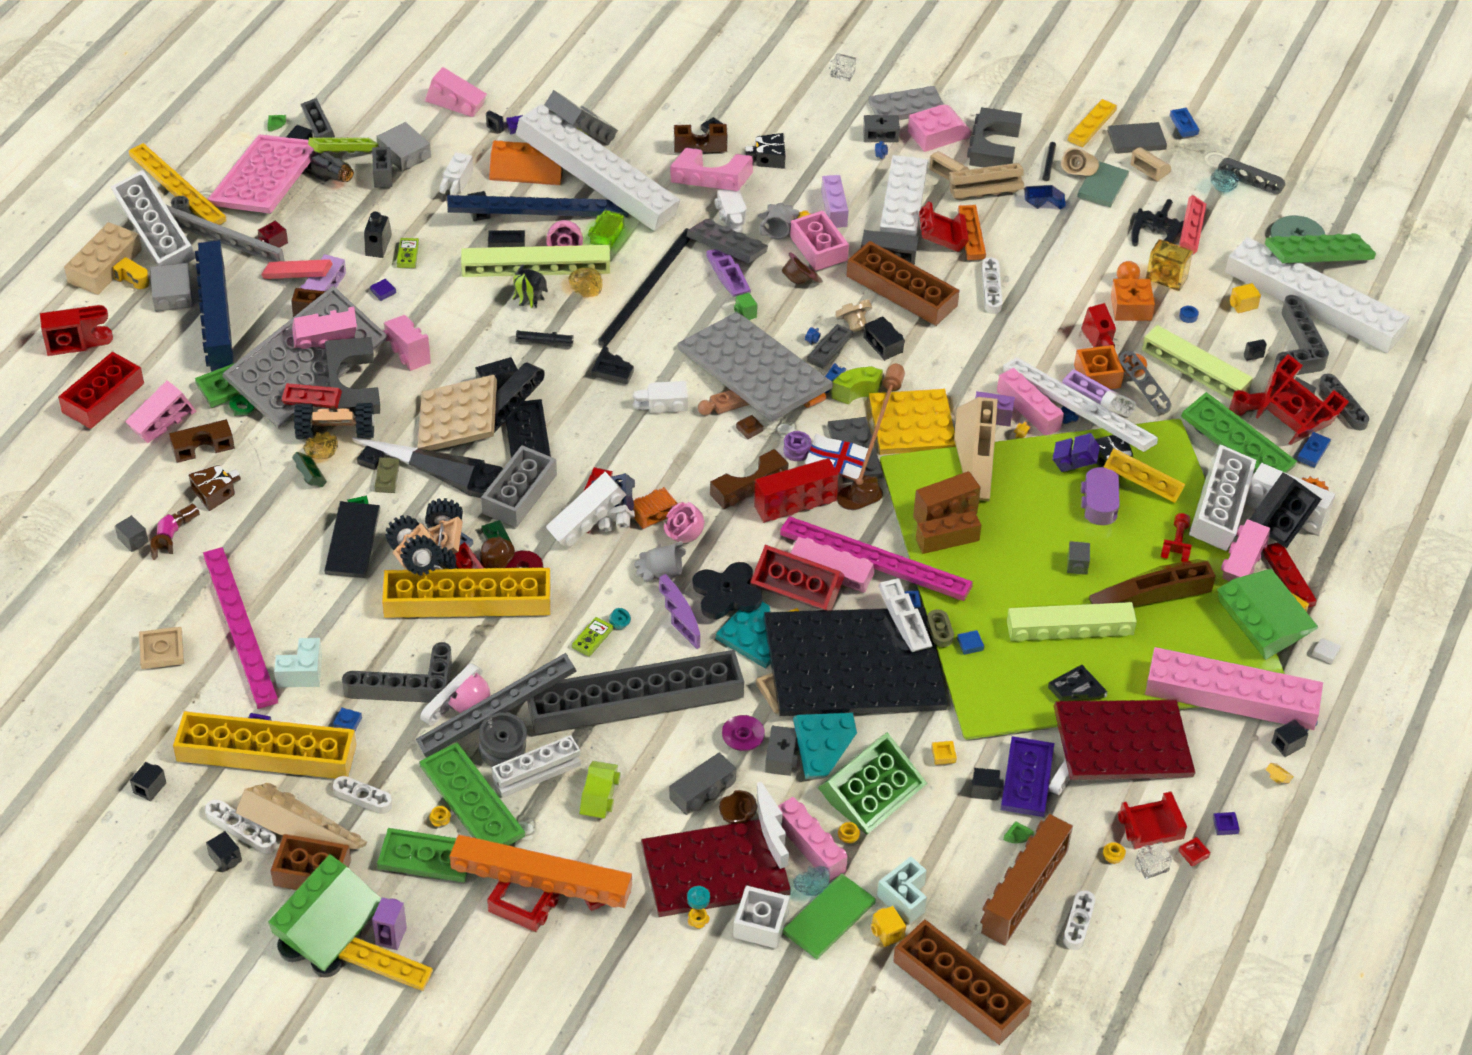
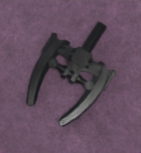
M1167 199L1162 210L1157 211L1156 214H1152L1149 210L1143 211L1142 208L1138 209L1131 231L1134 247L1138 245L1141 227L1145 228L1147 226L1152 232L1157 230L1156 233L1166 232L1167 237L1156 247V253H1160L1169 247L1179 233H1181L1184 221L1179 222L1177 218H1168V212L1173 204L1171 199Z

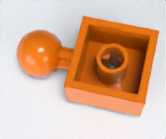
M1125 261L1118 266V279H1113L1111 289L1114 320L1152 321L1155 303L1151 280L1139 279V266L1135 262Z
M1113 345L1076 350L1075 370L1109 389L1121 388L1124 372L1129 376L1121 365ZM1135 353L1147 369L1145 357ZM1127 356L1124 363L1128 362L1133 369L1135 367L1132 362L1133 356ZM1137 370L1134 376L1135 378L1140 377L1145 372L1143 370Z

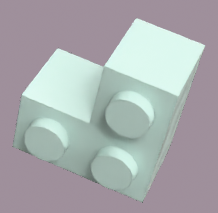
M299 638L297 655H276L274 673L277 687H320L322 664L320 638Z
M911 856L879 881L877 897L888 907L894 906L899 916L907 924H911L925 912L927 897L920 891L925 886L927 870Z

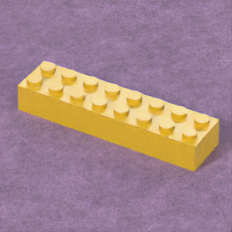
M550 568L435 569L433 572L430 569L428 570L429 574L426 575L423 572V576H419L417 573L415 575L409 570H384L382 596L384 618L538 616L551 614Z
M187 711L183 712L173 743L175 758L178 762L333 779L349 776L357 746L355 730Z

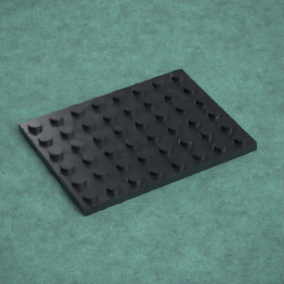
M916 607L914 609L918 608L932 647L915 652L911 651L903 639L888 608L764 612L763 619L779 716L947 710V698L935 643L932 640L927 625L928 617L925 607Z

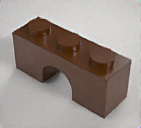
M709 124V130L704 135L694 134L691 125H674V153H682L685 148L699 149L702 152H727V124Z
M227 419L169 433L176 463L195 459V449L201 445L212 446L215 453L235 449L233 435Z

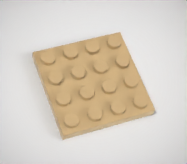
M495 375L422 391L417 448L432 451L493 437L497 387Z

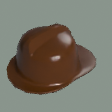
M789 252L790 259L782 268V273L791 282L803 284L810 279L818 283L823 282L815 271L802 263L793 253Z
M863 475V483L861 485L853 481L851 485L839 491L837 495L838 504L845 509L856 510L880 501L883 491L878 486V479L875 476Z
M501 537L490 538L482 545L481 552L477 558L485 569L505 568L514 557L515 549L508 540Z

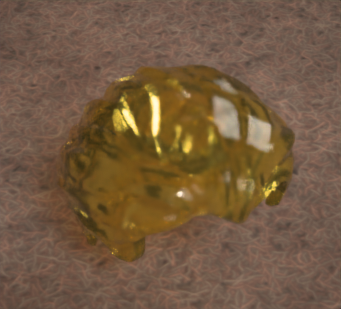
M593 268L576 269L568 278L572 290L575 293L579 292L583 297L598 296L602 291V277Z
M317 432L313 438L306 440L303 449L312 458H331L338 448V440L335 434L331 436L329 432L324 434Z

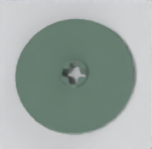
M1298 215L1282 217L1275 221L1271 228V237H1290L1292 235L1320 236L1325 234L1324 229L1316 221Z

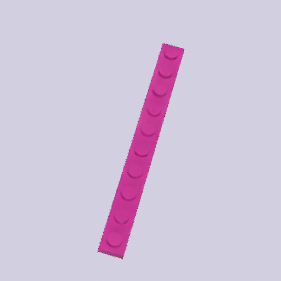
M791 516L787 518L780 529L781 536L797 541L798 537L810 538L820 545H829L834 550L849 552L852 556L860 559L866 558L873 563L876 570L962 601L966 599L973 587V581Z
M220 547L203 552L205 563L257 709L277 704V695L224 549Z

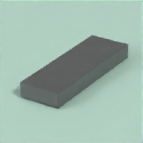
M836 324L807 356V362L823 369L853 336V331Z

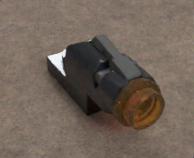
M327 152L314 155L304 170L324 182L331 178L338 179L341 182H349L354 176V170L348 163L331 156Z

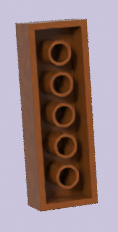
M871 241L866 243L847 261V277L935 326L958 306L959 289Z
M1051 814L1047 816L1045 821L1041 820L1036 828L1037 833L1035 836L1031 835L1029 837L1024 852L1020 851L1018 853L1014 867L1007 869L1004 876L1005 880L1003 883L999 882L994 889L993 898L986 900L982 909L984 914L980 921L983 924L981 934L1004 946L1007 944L1067 854L1073 825Z
M926 919L895 947L893 962L998 1045L1029 1016L1032 1003L1030 999Z

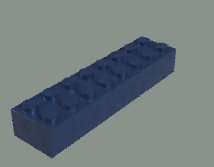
M220 240L198 243V250L195 251L196 262H199L196 263L197 275H200L197 276L198 287L202 288L198 289L199 300L203 301L199 302L200 313L204 314L200 315L201 325L205 327L201 329L202 338L206 340V342H203V351L205 354L208 353V355H205L206 367H210L211 372L234 363L225 266Z

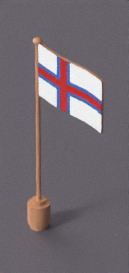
M895 363L886 370L883 386L888 391L869 448L851 442L830 439L816 433L805 465L829 458L840 476L854 480L858 485L863 483L862 478L891 391H898L905 377L902 365Z

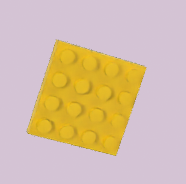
M930 389L891 392L876 436L879 454H900L956 447L954 440L955 431L946 390ZM887 392L869 393L874 429Z

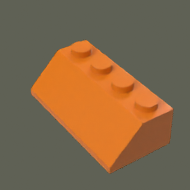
M493 140L489 180L549 185L561 184L564 168L530 144Z

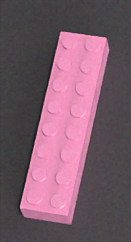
M1154 647L1145 695L1167 700H1177V702L1281 724H1287L1295 719L1305 729L1314 730L1319 716L1323 682Z

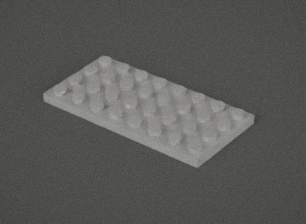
M332 286L223 373V378L270 422L279 428L294 416L295 405L284 404L281 401L286 383L326 387V382H329V377L324 375V365H327V361L322 359V348L310 347L302 349L294 347L292 332L294 318L319 314L320 317L330 315V311L333 310L341 313L349 311V307H354L357 323L354 338L372 337L374 350L387 340L388 335L336 287ZM350 365L344 368L339 373L338 379L355 365Z
M738 312L677 343L678 349L771 421L778 419L833 388L832 381L743 315L738 314Z

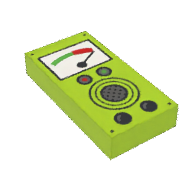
M400 238L397 268H416L419 238Z
M595 617L572 643V648L590 657L613 631V625Z

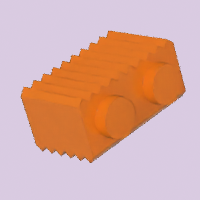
M665 487L659 490L656 489L645 495V497H638L633 501V511L635 514L633 518L644 529L666 519L668 512L678 503Z

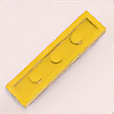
M1101 99L1068 135V141L1083 148L1116 112L1117 105Z
M1113 448L1104 465L1105 468L1113 470L1126 479L1176 503L1185 486L1184 483Z
M356 937L339 954L340 959L420 991H424L433 973V968Z

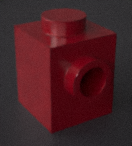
M276 220L258 229V240L278 248L288 244L287 230Z

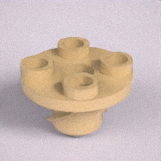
M869 299L860 301L859 305L853 306V303L843 305L842 309L835 311L836 319H845L849 324L850 330L853 332L864 330V324L867 323L865 314L872 309V305Z

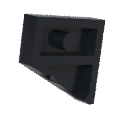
M603 346L591 370V376L628 385L634 373V366L624 361L619 355L616 354L614 356L609 352L608 347Z
M1083 665L1070 670L1048 684V688L1060 701L1105 698L1108 692Z

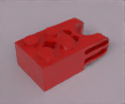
M103 305L40 313L41 330L47 355L53 356L86 351V348L110 344L113 340L111 329L107 326H97L107 321V308Z

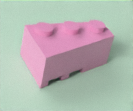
M442 67L432 78L425 101L473 117L483 106L487 94Z
M349 307V311L341 313L333 310L330 311V315L320 317L319 314L294 318L292 325L294 347L302 349L310 347L325 348V341L354 338L357 328L354 307Z
M402 315L384 322L385 330L383 332L388 335L386 341L391 343L394 353H398L401 363L412 371L431 363L429 338L427 334H421L422 331L419 327L415 329L413 327L414 323L407 316Z
M167 380L125 422L133 432L149 443L166 432V427L174 422L176 424L180 423L183 416L188 413L194 414L197 411L185 395Z
M1248 519L1244 526L1240 525L1236 535L1239 538L1236 543L1232 542L1229 549L1231 555L1228 560H1224L1221 566L1223 571L1222 579L1231 581L1235 578L1253 574L1255 565L1262 556L1260 554L1263 548L1266 549L1268 545L1269 527Z

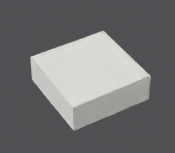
M1321 638L1312 656L1332 664L1341 646Z

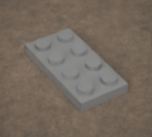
M935 86L869 96L868 101L875 115H899V120L909 119L911 114L944 105Z

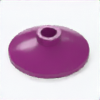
M748 715L734 716L727 720L722 728L724 742L732 749L739 751H749L757 748L765 737L762 723Z

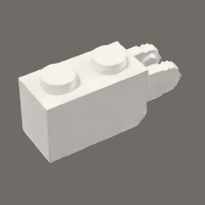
M455 152L443 173L440 193L445 194L447 189L450 190L451 195L463 192L473 174L472 156Z
M718 190L717 198H715V207L719 209L720 220L724 221L725 226L730 227L731 230L742 233V225L746 223L747 208L740 190Z
M686 381L650 383L648 390H638L633 394L635 399L633 406L635 409H649V413L688 411Z

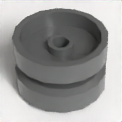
M499 712L487 717L480 726L479 753L482 760L493 767L525 754L527 728L524 722L518 716L511 713Z

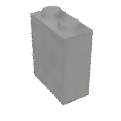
M406 122L376 136L378 147H390L392 163L402 172L431 158L430 143Z
M188 263L150 267L152 299L155 311L193 307Z

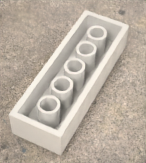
M892 156L880 232L917 236L920 219L919 211L922 206L928 159Z
M144 170L111 186L118 203L158 266L189 263L196 259L191 244Z
M1219 445L1210 462L1189 535L1227 551L1237 533L1256 464L1255 459Z

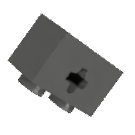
M864 115V142H899V115Z
M390 147L372 148L374 188L392 187Z
M772 725L766 755L765 773L791 776L792 767L796 768L798 755H794L795 750L799 751L795 728Z

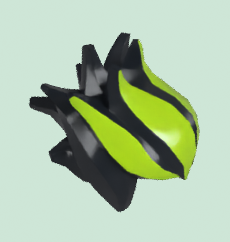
M522 264L513 277L515 293L512 300L520 297L519 306H524L529 301L531 308L533 307V302L535 308H537L538 299L544 300L542 291L548 292L546 279L537 271L523 269L524 264Z

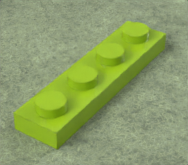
M369 137L309 138L308 145L318 153H324L325 151L340 153V151L350 153L361 151L369 153L372 151V148L378 147V143Z

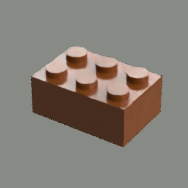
M967 471L917 489L913 517L917 523L970 511H975L977 514L981 487L972 474Z
M284 834L270 870L273 886L297 890L329 854L349 868L351 863L349 845Z

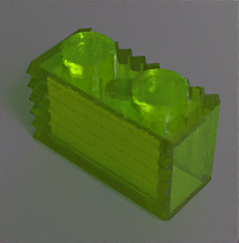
M605 209L601 215L597 216L594 227L591 226L589 228L588 237H590V244L609 245V249H611L625 227L624 215Z

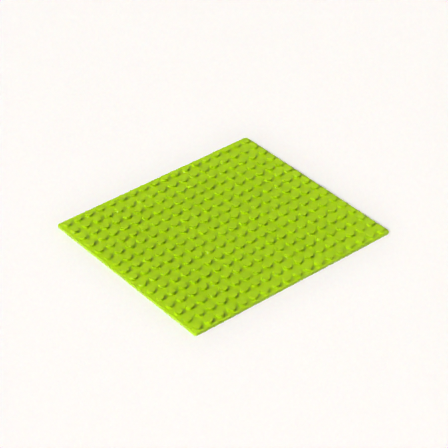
M1181 419L1135 424L1158 437L1157 444L1144 452L1130 444L1133 458L1185 484L1176 503L1118 475L1119 509L1117 519L1109 525H1096L1085 518V509L1081 508V499L1084 496L1081 493V482H1085L1088 471L1099 466L1095 463L1061 472L1053 461L1055 444L1058 441L1072 438L1074 445V440L1077 436L1091 433L1095 439L1113 435L1103 428L996 441L994 443L989 501L979 500L978 512L976 514L982 525L980 540L922 554L916 541L917 522L913 517L916 490L963 473L957 448L948 447L880 457L881 468L909 559L973 581V587L964 601L917 585L927 617L932 610H943L947 613L954 632L951 645L940 647L935 644L964 739L970 740L1058 727L1053 705L1055 701L1060 700L1048 688V684L1050 681L1080 665H1083L1108 692L1105 698L1075 701L1167 700L1145 695L1154 647L1285 674L1277 654L1265 660L1219 602L1217 589L1230 582L1222 579L1223 571L1221 570L1224 560H1228L1231 555L1229 553L1230 546L1225 551L1189 535L1204 486L1205 476ZM1184 513L1190 516V526L1184 531L1182 543L1192 545L1189 560L1201 559L1209 561L1216 576L1212 592L1133 607L1136 617L1134 635L1010 641L1007 625L1009 608L1091 604L1089 596L1158 566L1181 562L1182 554L1169 552L1168 559L1161 558L1164 539L1171 541L1175 539L1177 529L1174 526L1175 515ZM1070 541L1090 543V563L1087 575L1067 573V554ZM977 630L984 644V650L964 655L958 643L957 635ZM1177 702L1179 710L1200 707Z

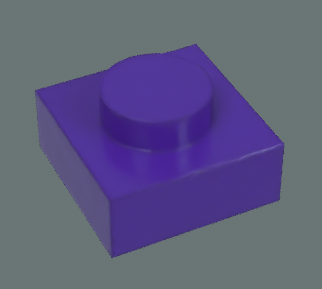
M523 115L506 118L510 134L516 133L519 118Z

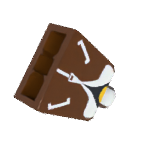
M220 465L189 474L191 489L208 511L213 510L233 497L235 494L233 483L241 480L236 469L226 473Z

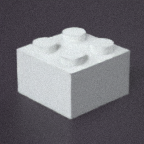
M746 886L734 920L733 938L778 948L789 913L790 896Z

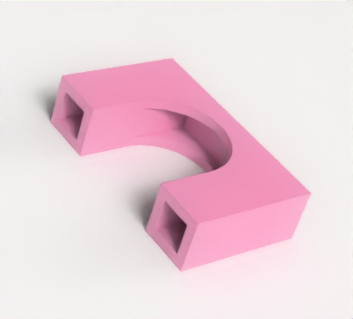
M685 148L670 166L671 182L739 191L753 173L752 156L735 154L726 165L707 168L703 167L702 150Z

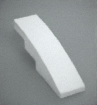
M899 578L881 582L878 587L885 604L911 651L915 652L931 648L932 644L918 608L914 609L908 593L905 594Z
M760 781L757 783L759 820L769 850L779 868L782 869L788 866L789 852L785 848L786 833L781 827L783 813Z

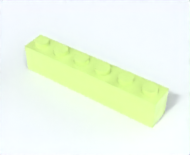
M1156 325L1144 337L1142 347L1144 352L1232 400L1235 391L1243 390L1247 393L1250 391L1253 377L1159 325Z
M1132 602L1009 608L1007 625L1010 641L1134 635L1136 617Z

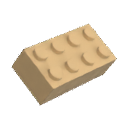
M108 222L64 266L67 282L99 295L114 280L113 266L124 257L133 260L142 251L139 234Z

